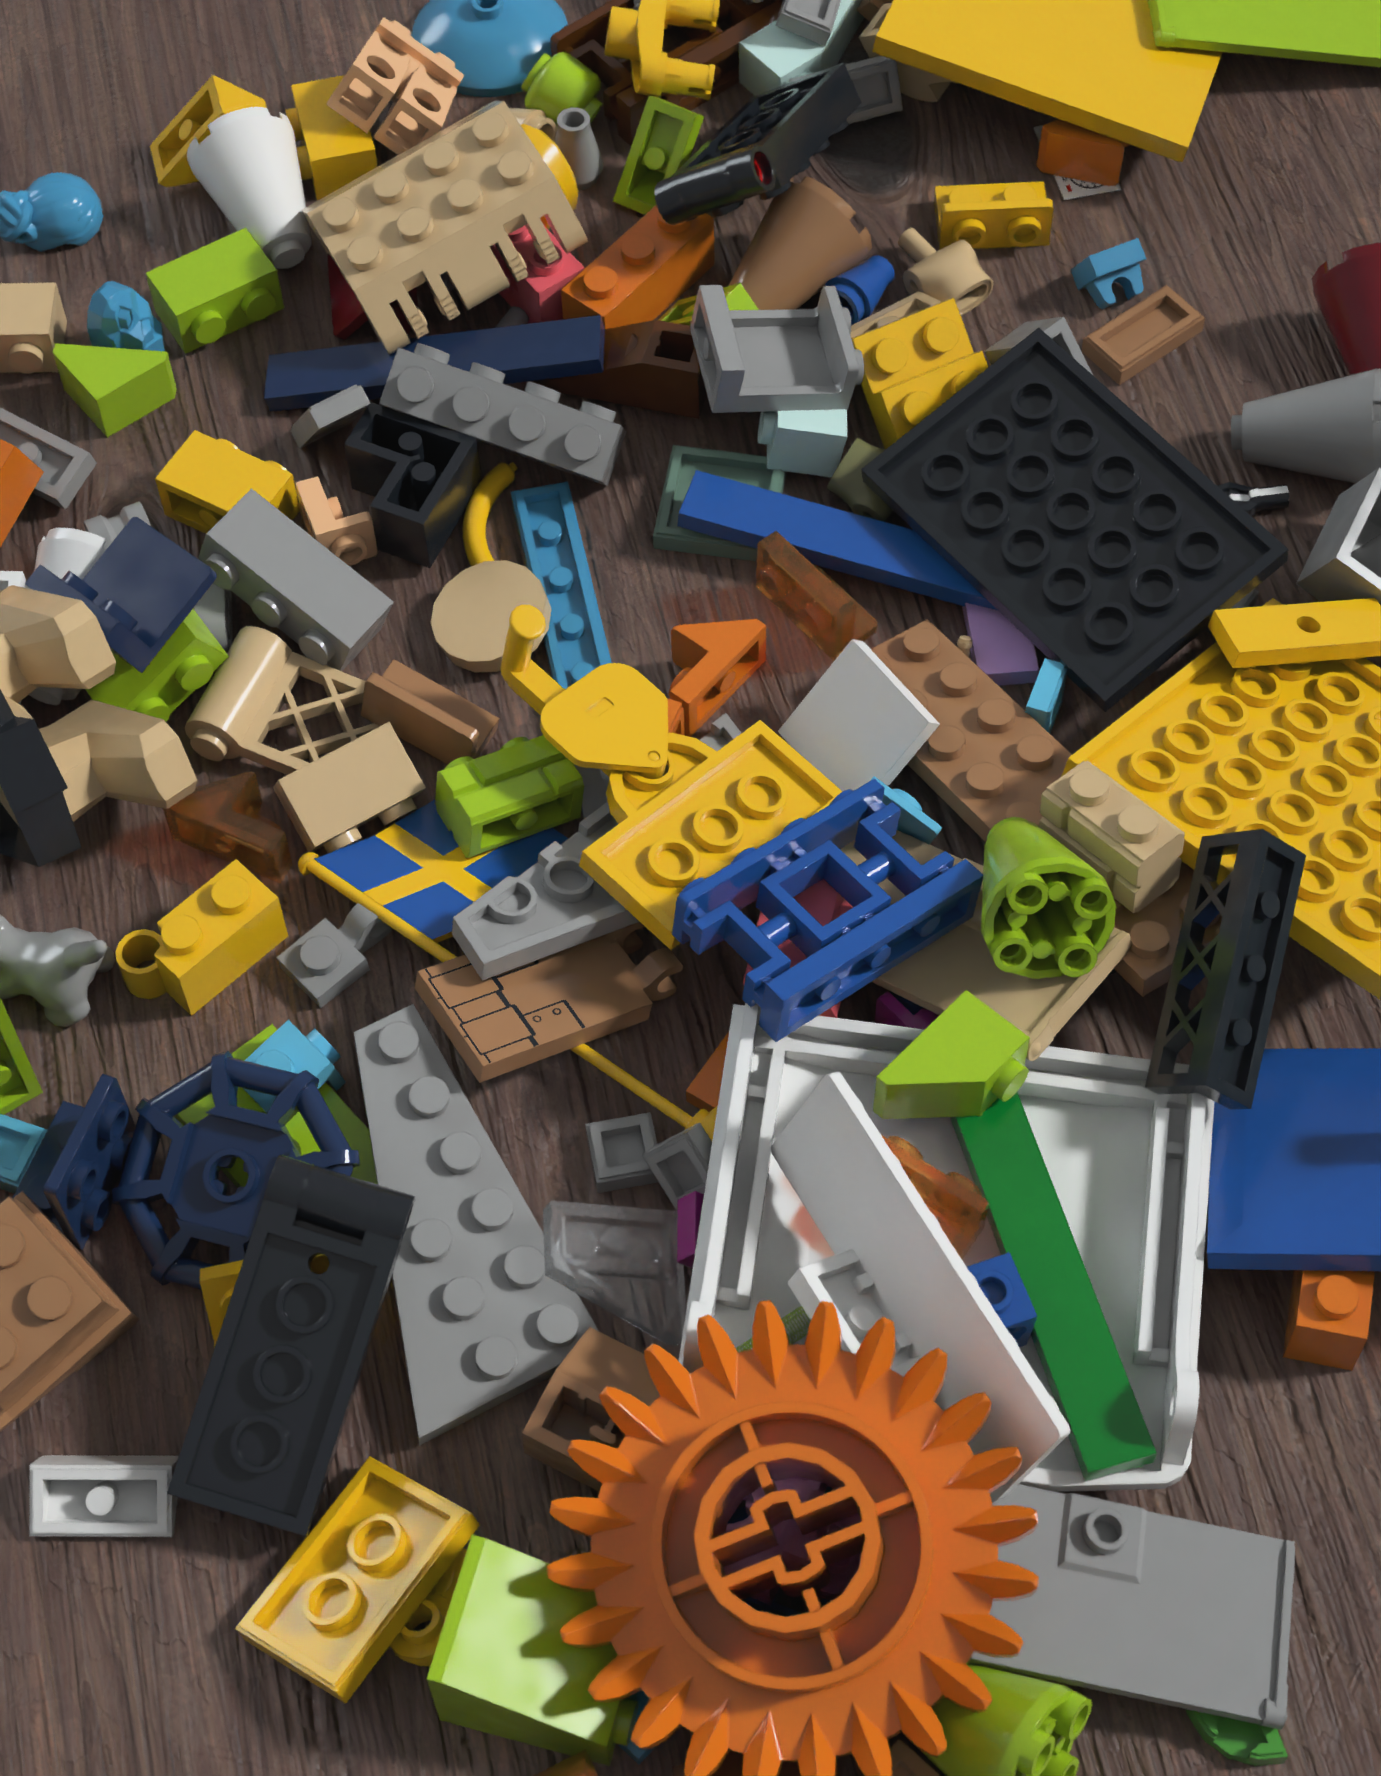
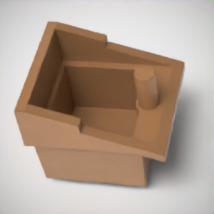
M23 1191L14 1198L8 1196L0 1203L1 1432L75 1371H79L140 1320L42 1209Z

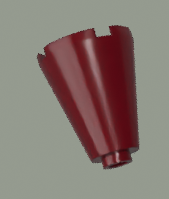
M1373 243L1342 252L1343 263L1328 270L1326 261L1318 267L1312 277L1314 298L1350 375L1372 369H1381V243Z

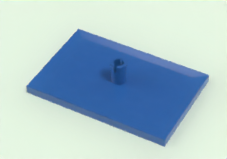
M1381 1048L1264 1049L1251 1109L1230 1110L1214 1101L1209 1176L1208 1269L1381 1271Z

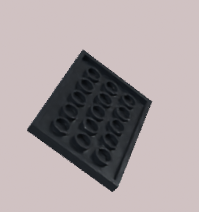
M1039 327L861 469L863 482L1050 660L1061 662L1067 669L1066 675L1104 712L1108 711L1208 628L1214 610L1232 608L1288 560V548Z

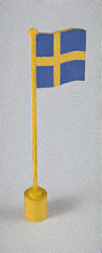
M435 800L374 836L320 857L314 852L303 854L298 860V869L304 876L309 873L314 874L356 904L359 903L376 914L379 920L441 962H445L457 957L438 944L453 937V917L506 877H518L537 863L538 854L554 841L561 845L569 838L550 828L466 858L454 840L453 832L447 829L438 815ZM581 1044L570 1049L683 1126L685 1130L700 1122L711 1141L713 1140L718 1106L710 1112L701 1109L692 1117L588 1045Z

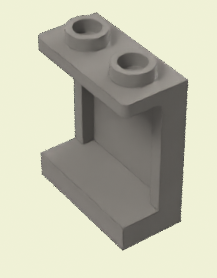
M699 285L690 331L712 413L848 409L855 385H860L863 380L864 359L861 350L854 349L850 336V312L847 307L841 306L835 286L822 287L818 305L814 309L729 310L722 285Z

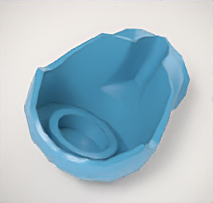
M50 173L37 178L27 190L0 192V237L3 241L25 243L28 247L40 252L64 244L85 245L99 231L103 221L102 204L94 189L87 181L70 173Z

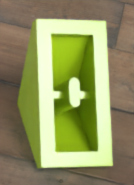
M58 343L54 345L53 355L64 390L107 438L175 398L177 388L168 352Z

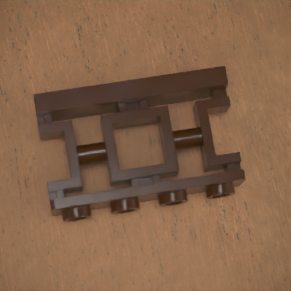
M611 0L554 33L550 39L551 56L553 57L559 52L570 53L599 76L600 80L608 87V89L603 91L605 116L611 121L617 118L618 135L632 146L648 96L652 95L635 92L631 74V60L604 56L611 6L633 9L635 6L634 0ZM720 0L716 25L725 21L731 28L723 32L716 26L715 33L704 29L676 26L691 40L667 53V57L687 62L715 65L710 99L739 83V42L776 21L783 0H763L759 3L754 2L749 6L742 0ZM668 24V25H667V29H664V31L668 30L669 28L673 27L674 25H669V24ZM663 92L658 97L690 111L708 101L704 100V98Z

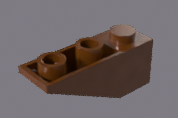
M660 320L605 329L603 373L533 381V383L563 394L697 419L700 417L707 395L690 326Z

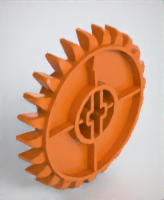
M770 1300L759 1301L753 1321V1349L737 1352L728 1334L715 1318L709 1314L698 1318V1346L703 1367L692 1373H689L674 1356L656 1344L647 1347L644 1350L645 1362L660 1396L648 1406L624 1391L608 1386L604 1388L599 1395L601 1403L612 1421L625 1435L620 1446L617 1449L595 1441L575 1439L571 1440L567 1449L570 1457L591 1478L602 1484L598 1498L569 1497L551 1501L549 1511L562 1525L575 1533L591 1537V1552L570 1555L554 1561L547 1566V1574L550 1580L561 1587L578 1592H595L598 1605L577 1615L559 1630L563 1642L576 1648H597L612 1644L618 1655L591 1682L588 1691L593 1699L598 1702L610 1703L626 1699L643 1690L650 1698V1701L638 1717L631 1734V1741L641 1749H651L665 1742L682 1726L692 1731L693 1735L686 1754L685 1776H712L721 1767L730 1750L743 1754V1776H779L783 1761L798 1762L801 1776H836L837 1757L850 1754L853 1755L865 1776H893V1759L888 1739L900 1732H903L916 1747L933 1757H939L947 1750V1742L942 1725L933 1707L943 1697L961 1708L974 1712H985L992 1703L991 1694L968 1666L974 1652L993 1658H1013L1019 1655L1022 1648L1023 1640L1020 1635L1007 1624L990 1615L993 1601H1016L1031 1597L1037 1592L1039 1577L1034 1572L1019 1565L998 1560V1547L1020 1541L1033 1533L1038 1526L1037 1511L1032 1508L1016 1505H992L990 1493L1005 1485L1019 1471L1022 1464L1020 1451L1017 1447H1004L974 1455L968 1445L981 1431L988 1419L991 1400L985 1392L976 1393L958 1401L943 1411L935 1403V1400L945 1381L947 1354L939 1348L933 1349L919 1359L904 1376H901L892 1370L896 1355L894 1323L883 1316L876 1321L866 1334L856 1354L843 1351L842 1332L833 1302L821 1301L809 1324L804 1345L789 1344L784 1324L776 1307ZM799 1477L826 1483L834 1491L802 1503L796 1490L785 1489L778 1491L774 1481ZM762 1487L766 1495L754 1502L749 1509L754 1522L726 1533L728 1521L743 1499ZM855 1514H858L862 1519V1522L804 1544L811 1563L801 1570L789 1572L781 1556L777 1555L727 1576L725 1575V1566L778 1546L779 1543L773 1527L784 1520L795 1519L802 1535H805ZM862 1552L859 1569L842 1595L822 1606L816 1592L827 1586L832 1579L827 1566ZM780 1586L787 1597H804L810 1613L783 1617L757 1611L742 1600Z

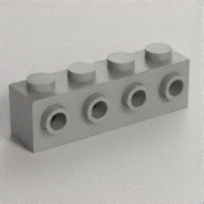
M417 343L414 353L398 347L379 402L380 405L475 437L479 442L608 486L626 434V430L620 424L613 422L616 412L587 401L582 402L580 411L559 404L560 392L533 382H527L525 391L503 384L505 373L472 362L469 372L448 365L450 354L424 344Z

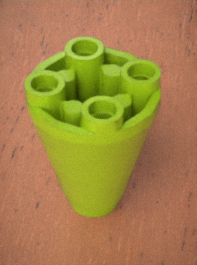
M1010 817L1001 820L989 831L984 845L981 933L996 966L1004 972L1032 979L1060 977L1062 975L1080 977L1087 974L1095 967L1098 960L1097 954L1104 948L1115 927L1116 903L1104 877L1037 824L1020 817Z
M968 1663V1666L991 1694L992 1703L985 1712H974L961 1708L943 1697L933 1707V1710L942 1725L947 1742V1750L939 1757H933L919 1749L945 1776H1076L1079 1759L1069 1753L1074 1739L1081 1733L1089 1718L1092 1702L1091 1699L1065 1685Z

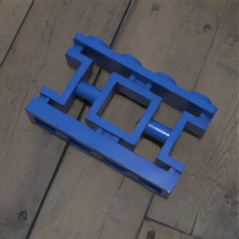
M876 779L869 781L856 790L848 789L841 792L826 808L807 819L799 818L794 820L784 828L779 836L757 849L753 847L745 849L733 859L730 865L710 877L693 880L685 886L676 900L672 935L681 944L691 940L690 947L700 955L722 940H725L754 969L746 974L742 999L750 1007L757 1004L761 1008L758 1025L775 1042H778L927 947L974 915L983 881V874L967 859L953 866L954 858L947 851L942 852L923 865L917 862L892 838L896 835L901 809L894 802L888 805L882 802L885 787ZM855 841L854 848L867 859L858 866L840 850ZM823 879L854 907L825 926H822L793 898ZM886 879L905 895V897L891 906V897L877 885ZM756 900V907L769 919L758 927L740 911ZM788 939L807 956L806 959L791 968V960L777 947Z

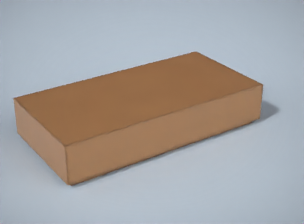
M1165 285L1083 338L1081 352L1118 385H1121L1202 332L1205 317L1168 285Z

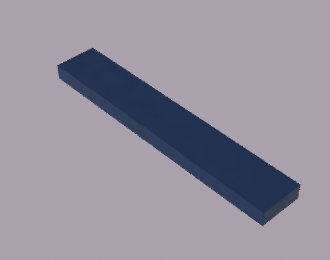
M601 315L423 336L419 339L414 337L409 338L411 343L402 348L414 353L417 343L424 344L450 354L448 361L450 366L469 372L472 362L505 373L503 384L603 373L605 327ZM381 342L269 355L264 400L270 412L306 408L356 384L357 386H362L369 400L381 399L396 352L389 355Z

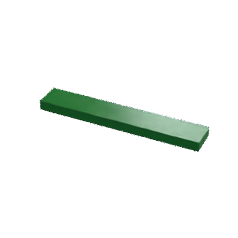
M1016 1092L1006 1102L997 1098L981 1116L950 1117L1000 1254L1010 1252L1038 1316L1031 1337L1055 1402L1070 1427L1068 1437L1085 1482L1154 1463L1157 1455L1156 1449L1018 1093Z

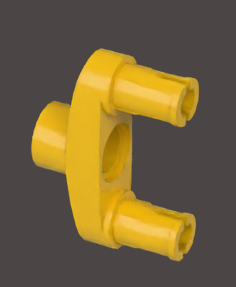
M641 0L639 10L611 6L604 56L631 60V74L636 93L660 97L661 92L704 98V100L709 101L715 65L668 58L667 52H662L664 29H667L668 24L704 29L715 33L720 0Z

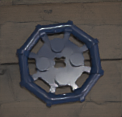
M229 1051L214 1053L210 1063L152 1099L142 1098L135 1108L139 1116L119 1186L111 1191L113 1204L120 1205L153 1267L151 1270L152 1278L161 1285L173 1282L201 1290L200 1269L216 1265L190 1258L199 1240L230 1247L229 1263L244 1260L270 1175L280 1154L349 1176L352 1175L353 1168L360 1166L359 1151L350 1148L317 1088L319 1084L317 1077L308 1070L297 1074L235 1059ZM238 1087L277 1096L267 1114L237 1107ZM212 1093L215 1107L206 1112L210 1115L195 1124L189 1122L185 1126L174 1117ZM298 1112H300L321 1152H311L302 1155L299 1143L291 1137L285 1125ZM163 1134L172 1140L161 1179L149 1180L160 1138ZM236 1158H241L244 1161L243 1171L249 1174L248 1181L245 1187H238L234 1195L227 1196V1184L218 1180L219 1172L222 1167L226 1169L232 1168ZM165 1198L168 1204H172L179 1218L176 1221L180 1230L170 1240L150 1202Z

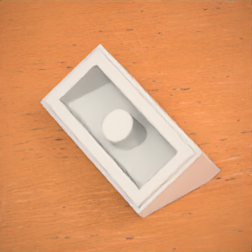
M40 1456L30 1464L29 1536L172 1537L174 1535L178 1497L167 1494L179 1456Z

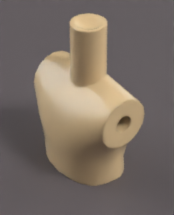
M914 228L907 229L900 236L898 245L917 263L903 274V282L910 295L921 291L940 301L955 298L961 316L980 305L993 290V280L984 272L978 262L974 249L965 240H959L936 251Z

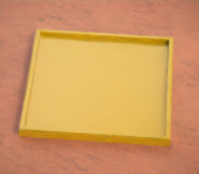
M893 0L876 35L872 52L1182 163L1222 52L1157 47L1155 45L1153 25L1147 0Z

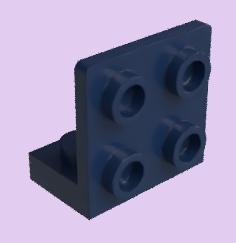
M133 517L83 580L71 571H68L60 579L40 564L25 582V585L32 590L82 600L97 617L111 651L142 673L213 584L217 574L208 565L138 517Z
M102 1074L85 1107L66 1101L62 1102L13 1196L14 1198L21 1191L27 1194L79 1250H83L92 1230H100L108 1218L112 1205L111 1190L114 1188L121 1172H123L136 1126L117 1078Z

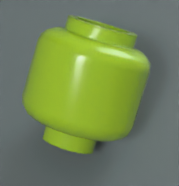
M559 52L553 57L544 53L531 69L521 86V89L526 92L525 108L544 111L546 117L555 122L556 128L559 113L567 108L576 107L585 110L590 116L591 124L603 106V103L596 98L601 87L599 76L567 52Z

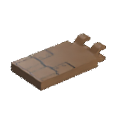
M637 922L483 981L466 955H462L417 971L415 990L478 1082L481 1083L648 1020L653 1004L652 1001L663 1000L676 992L677 987L669 978V975L682 971L683 965L669 948H661L650 953L635 966L628 954L642 948L643 942L635 930L645 927L641 922Z

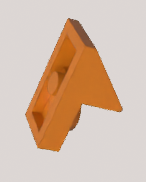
M1057 119L1042 126L1036 166L1042 173L1115 186L1119 183L1124 148L1129 144Z
M758 619L685 624L674 626L671 629L672 660L683 670L673 680L669 689V697L682 703L684 708L685 736L692 737L766 661V625Z

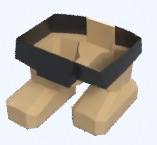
M14 585L0 592V853L41 867L82 848L73 822L104 797L168 809L193 793L198 780L179 736L164 719L91 699L53 724L38 729L32 716L23 706L18 704L37 687L90 689L114 674L116 660L97 617L82 600Z

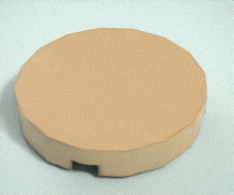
M508 560L484 561L462 570L445 584L434 602L431 626L437 644L458 667L472 672H498L501 667L510 614L517 606L531 605L543 614L546 623L544 633L539 638L534 639L532 652L535 651L549 630L552 610L541 581L527 567Z

